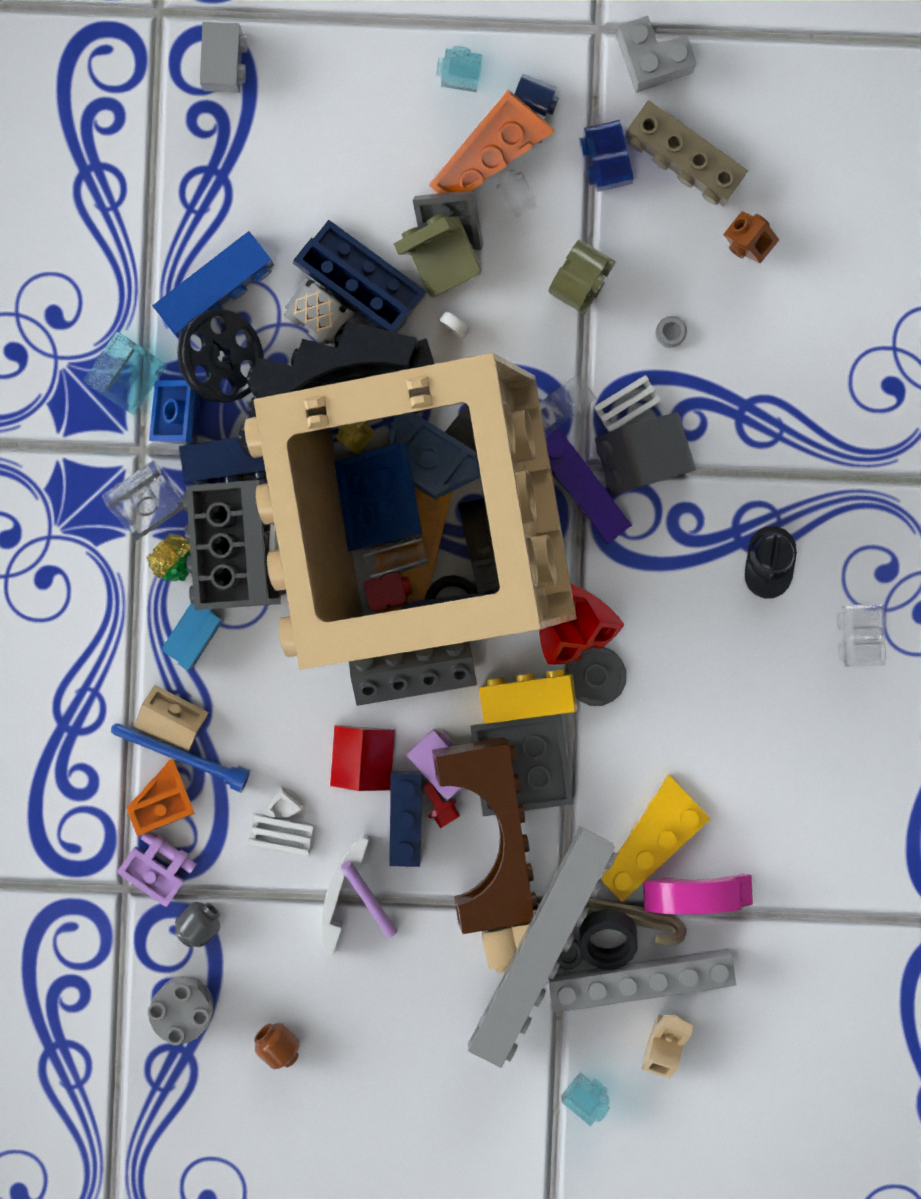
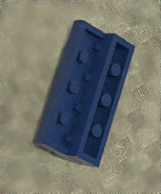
M330 220L325 223L314 238L311 237L293 260V265L380 329L395 333L401 330L408 317L427 293L426 290Z

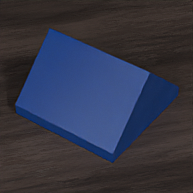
M185 380L155 381L149 441L183 445L197 443L201 397L189 387Z

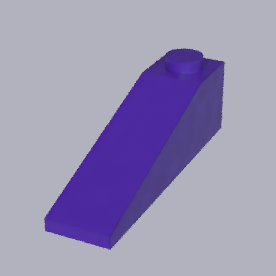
M557 428L548 435L546 443L552 475L607 544H609L631 527L632 524L560 429Z

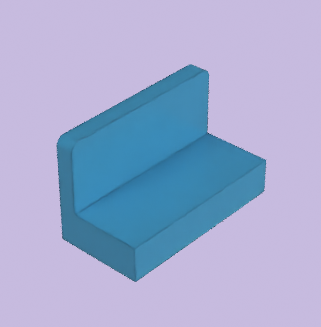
M190 604L163 645L162 651L178 661V665L187 671L192 670L224 621V618L210 609L195 610L194 604Z

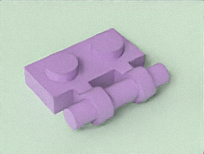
M149 832L141 837V840L150 845L147 851L143 852L135 846L116 873L167 907L185 882V880L176 875V872L181 867L191 874L197 863L188 858L189 854L182 849L178 851L165 842L166 838L161 834L155 835ZM157 852H160L172 861L168 868L153 859Z

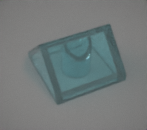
M116 331L83 381L134 415L168 365Z

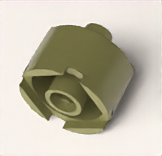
M578 240L567 255V260L562 268H559L548 292L585 315L594 300L590 296L594 298L598 296L605 284L603 282L605 277H608L616 261L585 242Z

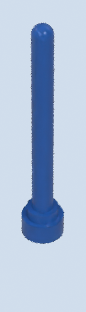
M116 723L111 727L113 735L226 780V784L230 785V789L242 793L249 778L250 770L238 766V768L232 766L230 769Z

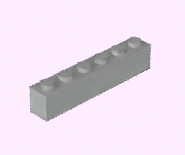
M728 949L628 963L615 969L595 968L556 974L552 980L548 978L554 1013L736 986L733 959Z

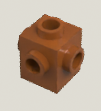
M741 211L723 234L731 244L729 250L741 259L746 256L760 264L779 241V238L769 227L770 224L765 218L759 214L752 216Z

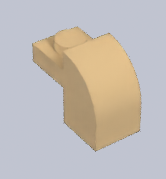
M659 1014L646 1046L641 1069L670 1079L678 1069L682 1048L691 1037L694 1024L685 1022L684 1018L677 1015L668 1016L664 1014L663 1016Z

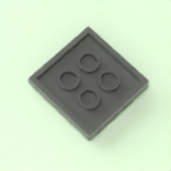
M561 714L470 725L472 743L504 737L509 746L514 745L517 763L512 764L513 774L518 775L521 785V793L516 795L518 805L522 804L524 811L573 804ZM480 797L483 817L495 815L492 807Z

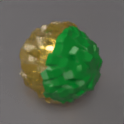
M170 533L162 542H159L153 549L152 554L146 556L149 562L148 566L152 569L153 575L162 578L164 581H185L189 575L187 557L191 555L190 542H187L180 534L176 535Z

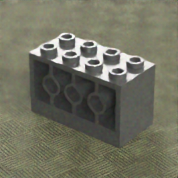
M252 480L186 486V493L183 494V507L185 512H188L189 524L185 525V538L187 542H190L191 555L187 557V568L189 573H192L193 586L189 588V598L191 604H194L195 610L281 604V593L273 588L267 567L270 524L262 522L256 503L257 485L268 482ZM228 542H229V544H230L229 550H227V544H228ZM230 573L232 574V579H231V581H230V579H229Z

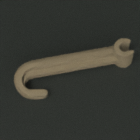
M589 898L585 906L589 908L586 916L601 909H615L628 915L636 926L661 929L673 933L672 935L657 934L655 942L658 944L677 945L684 941L687 930L684 923L673 914L645 912V908Z

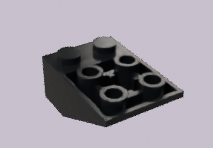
M485 498L460 503L458 507L477 591L480 593L498 589L500 585Z

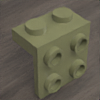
M444 214L436 215L427 220L428 226L420 230L418 227L409 229L401 234L403 239L393 243L398 255L411 254L426 291L431 297L439 296L481 273L480 264L459 216L445 217Z

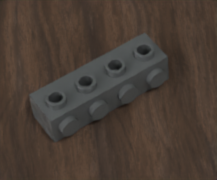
M470 641L349 661L350 678L357 706L477 685Z

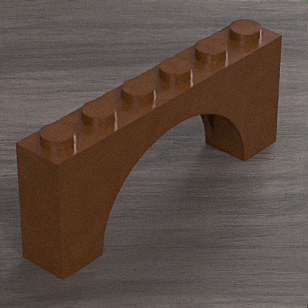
M501 737L433 749L435 775L440 787L455 786L476 793L492 807L499 826V849L490 872L476 887L468 892L454 896L458 926L462 935L531 922L534 916L533 911L537 910L538 904L535 892H530L529 882L534 881L531 863H526L525 852H529L530 848L527 834H522L521 823H525V813L523 805H518L516 795L521 793V785L518 775L513 774L512 764L517 763L514 745L509 746L507 740Z

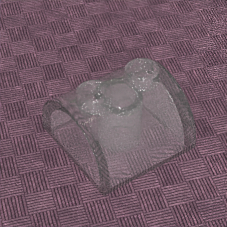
M154 460L142 466L138 471L102 494L106 506L136 540H139L184 509L181 495Z

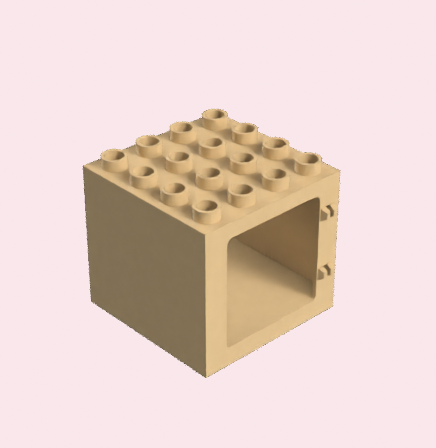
M489 353L253 399L256 417L245 420V439L251 456L253 458L263 457L268 483L257 485L256 503L262 522L264 524L275 523L279 550L269 551L268 574L271 584L276 591L286 589L290 616L280 618L279 638L285 656H297L299 670L541 630L577 619L535 375L495 353ZM466 403L469 406L500 589L497 593L363 616L352 551L348 552L334 464L336 455L331 428Z

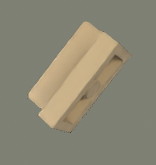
M154 685L140 707L134 726L165 743L189 752L209 712Z

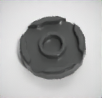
M593 646L581 652L580 660L568 664L566 674H573L575 695L580 702L589 706H604L613 702L622 694L626 684V668L622 659L614 651L605 647L598 649L596 646Z

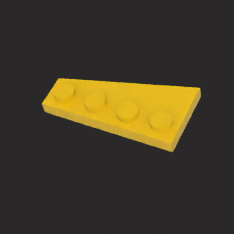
M667 774L656 795L653 796L647 809L631 830L623 846L620 847L613 865L609 870L606 869L600 878L621 902L631 895L643 881L647 880L711 820L669 774Z

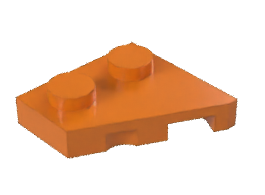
M174 759L169 760L162 770L144 787L143 791L126 807L137 837L195 814Z

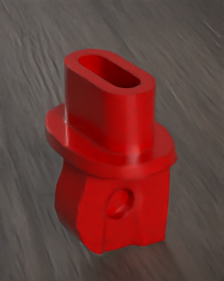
M431 782L423 786V789L435 806V809L432 810L428 817L429 819L434 818L440 828L461 816L454 805L456 799L444 803Z

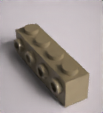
M649 100L633 120L625 134V138L628 139L627 143L634 150L640 153L643 150L653 157L652 161L658 167L664 170L669 168L678 174L677 179L690 188L693 186L703 192V198L713 205L719 203L724 206L748 172L746 168Z

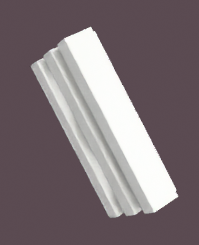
M645 375L593 408L607 431L611 432L662 400L656 394L654 387L651 386L648 377ZM643 385L645 387V390L605 414L602 409L639 386ZM647 395H650L652 400L615 423L611 424L608 420Z
M254 814L248 845L308 856L314 825ZM259 822L307 831L306 837L258 828ZM258 834L304 843V847L256 839Z

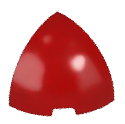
M571 584L577 619L539 630L544 658L548 665L578 661L581 659V652L593 646H596L598 649L606 646L621 631L624 623L602 600L588 591Z

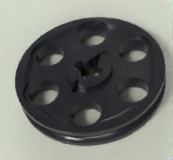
M223 309L211 310L191 319L181 332L177 347L178 364L186 383L200 397L215 403L236 401L250 394L251 390L247 384V377L242 374L240 369L241 364L244 361L250 367H254L258 357L264 359L260 339L250 323L240 315ZM212 318H216L221 322L222 330L220 334L212 330ZM238 331L242 332L246 337L247 342L244 348L237 344L236 334ZM193 334L201 340V349L199 351L194 350L190 344V338ZM220 351L224 353L221 362L218 359ZM198 365L202 366L206 371L204 382L196 378L195 369ZM222 379L228 380L231 384L229 395L224 394L221 390L220 383Z

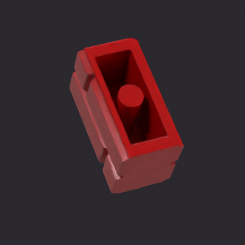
M398 572L384 575L383 578L377 577L367 580L363 585L369 607L372 611L389 608L390 605L396 606L406 603L409 599L408 595L413 594L409 577H402Z

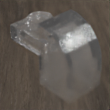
M579 374L540 402L545 437L557 428L562 427L573 416L596 400V396Z

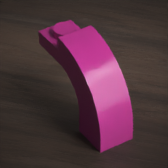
M738 874L713 879H676L664 877L643 881L645 912L712 914L741 910V907L753 905L752 875Z

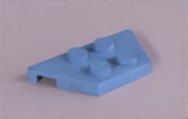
M413 412L394 416L389 445L408 443L414 487L437 500L481 477L477 452Z

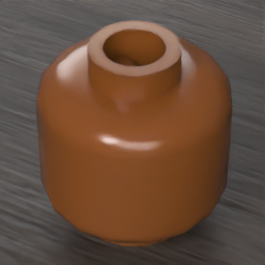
M281 1023L265 1025L254 1038L256 1043L255 1053L272 1069H280L284 1066L288 1068L299 1057V1053H297L300 1044L299 1039Z

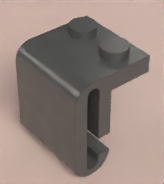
M679 412L633 423L594 438L596 451L601 460L606 484L610 489L611 496L696 471Z

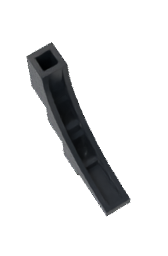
M347 320L344 330H339L337 334L336 347L302 339L299 349L296 348L292 354V366L258 357L255 366L249 369L247 375V384L254 396L249 403L248 418L256 417L253 399L329 385L341 379L360 375L386 374L412 369L415 367L420 353L417 338ZM242 425L238 434V442L244 454L251 456L245 439L244 425Z

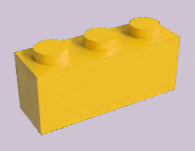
M564 669L546 671L547 677L536 679L534 673L517 675V681L505 683L504 677L487 679V685L479 687L484 724L577 711L573 674L565 675Z

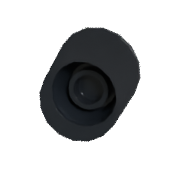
M766 526L752 536L748 546L745 582L750 591L764 599L776 598L782 595L789 588L793 579L797 555L796 543L792 535L785 529L777 526Z

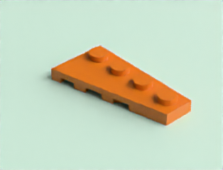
M508 89L432 179L429 186L438 194L474 190L496 172L498 173L508 166L510 162L521 154L523 155L542 139L554 133L555 129Z

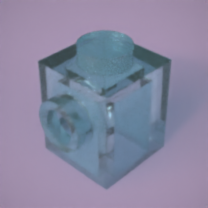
M454 46L453 49L446 48L444 58H438L436 76L441 77V87L477 92L482 54L471 53L469 48Z
M582 1073L576 1076L561 1095L562 1103L589 1126H592L596 1120L600 1122L610 1110L608 1106L610 1100L606 1094L608 1089L595 1078L591 1082Z

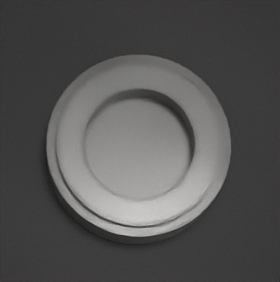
M665 317L656 327V338L664 347H677L686 337V325L678 317Z

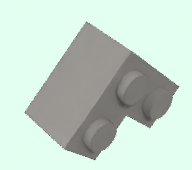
M649 16L621 24L618 27L616 37L635 93L693 74L697 62L687 35L658 44Z

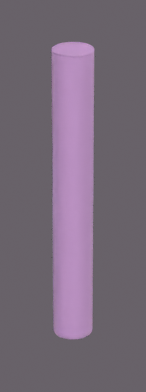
M351 861L343 863L341 866L342 871L388 938L394 936L397 933V929Z

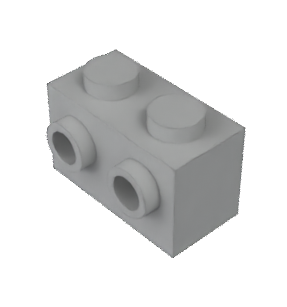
M202 22L200 85L203 91L240 93V83L246 82V65L241 64L242 53H247L248 39L247 34H243L239 23Z

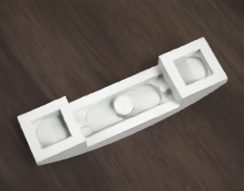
M363 835L344 855L326 893L322 913V936L326 955L333 957L343 926L342 922L332 920L345 878L341 866L343 863L351 861L355 868L360 869L370 838L368 835Z

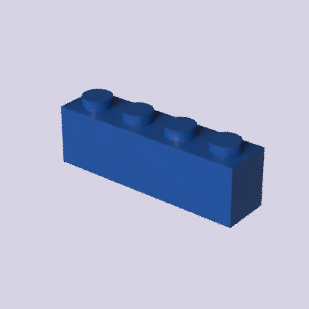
M248 231L152 306L179 339L181 332L191 319L211 310L224 309L222 305L231 298L233 301L239 299L248 291L246 286L254 280L257 282L262 281L272 272L270 268L274 266V263L251 232Z

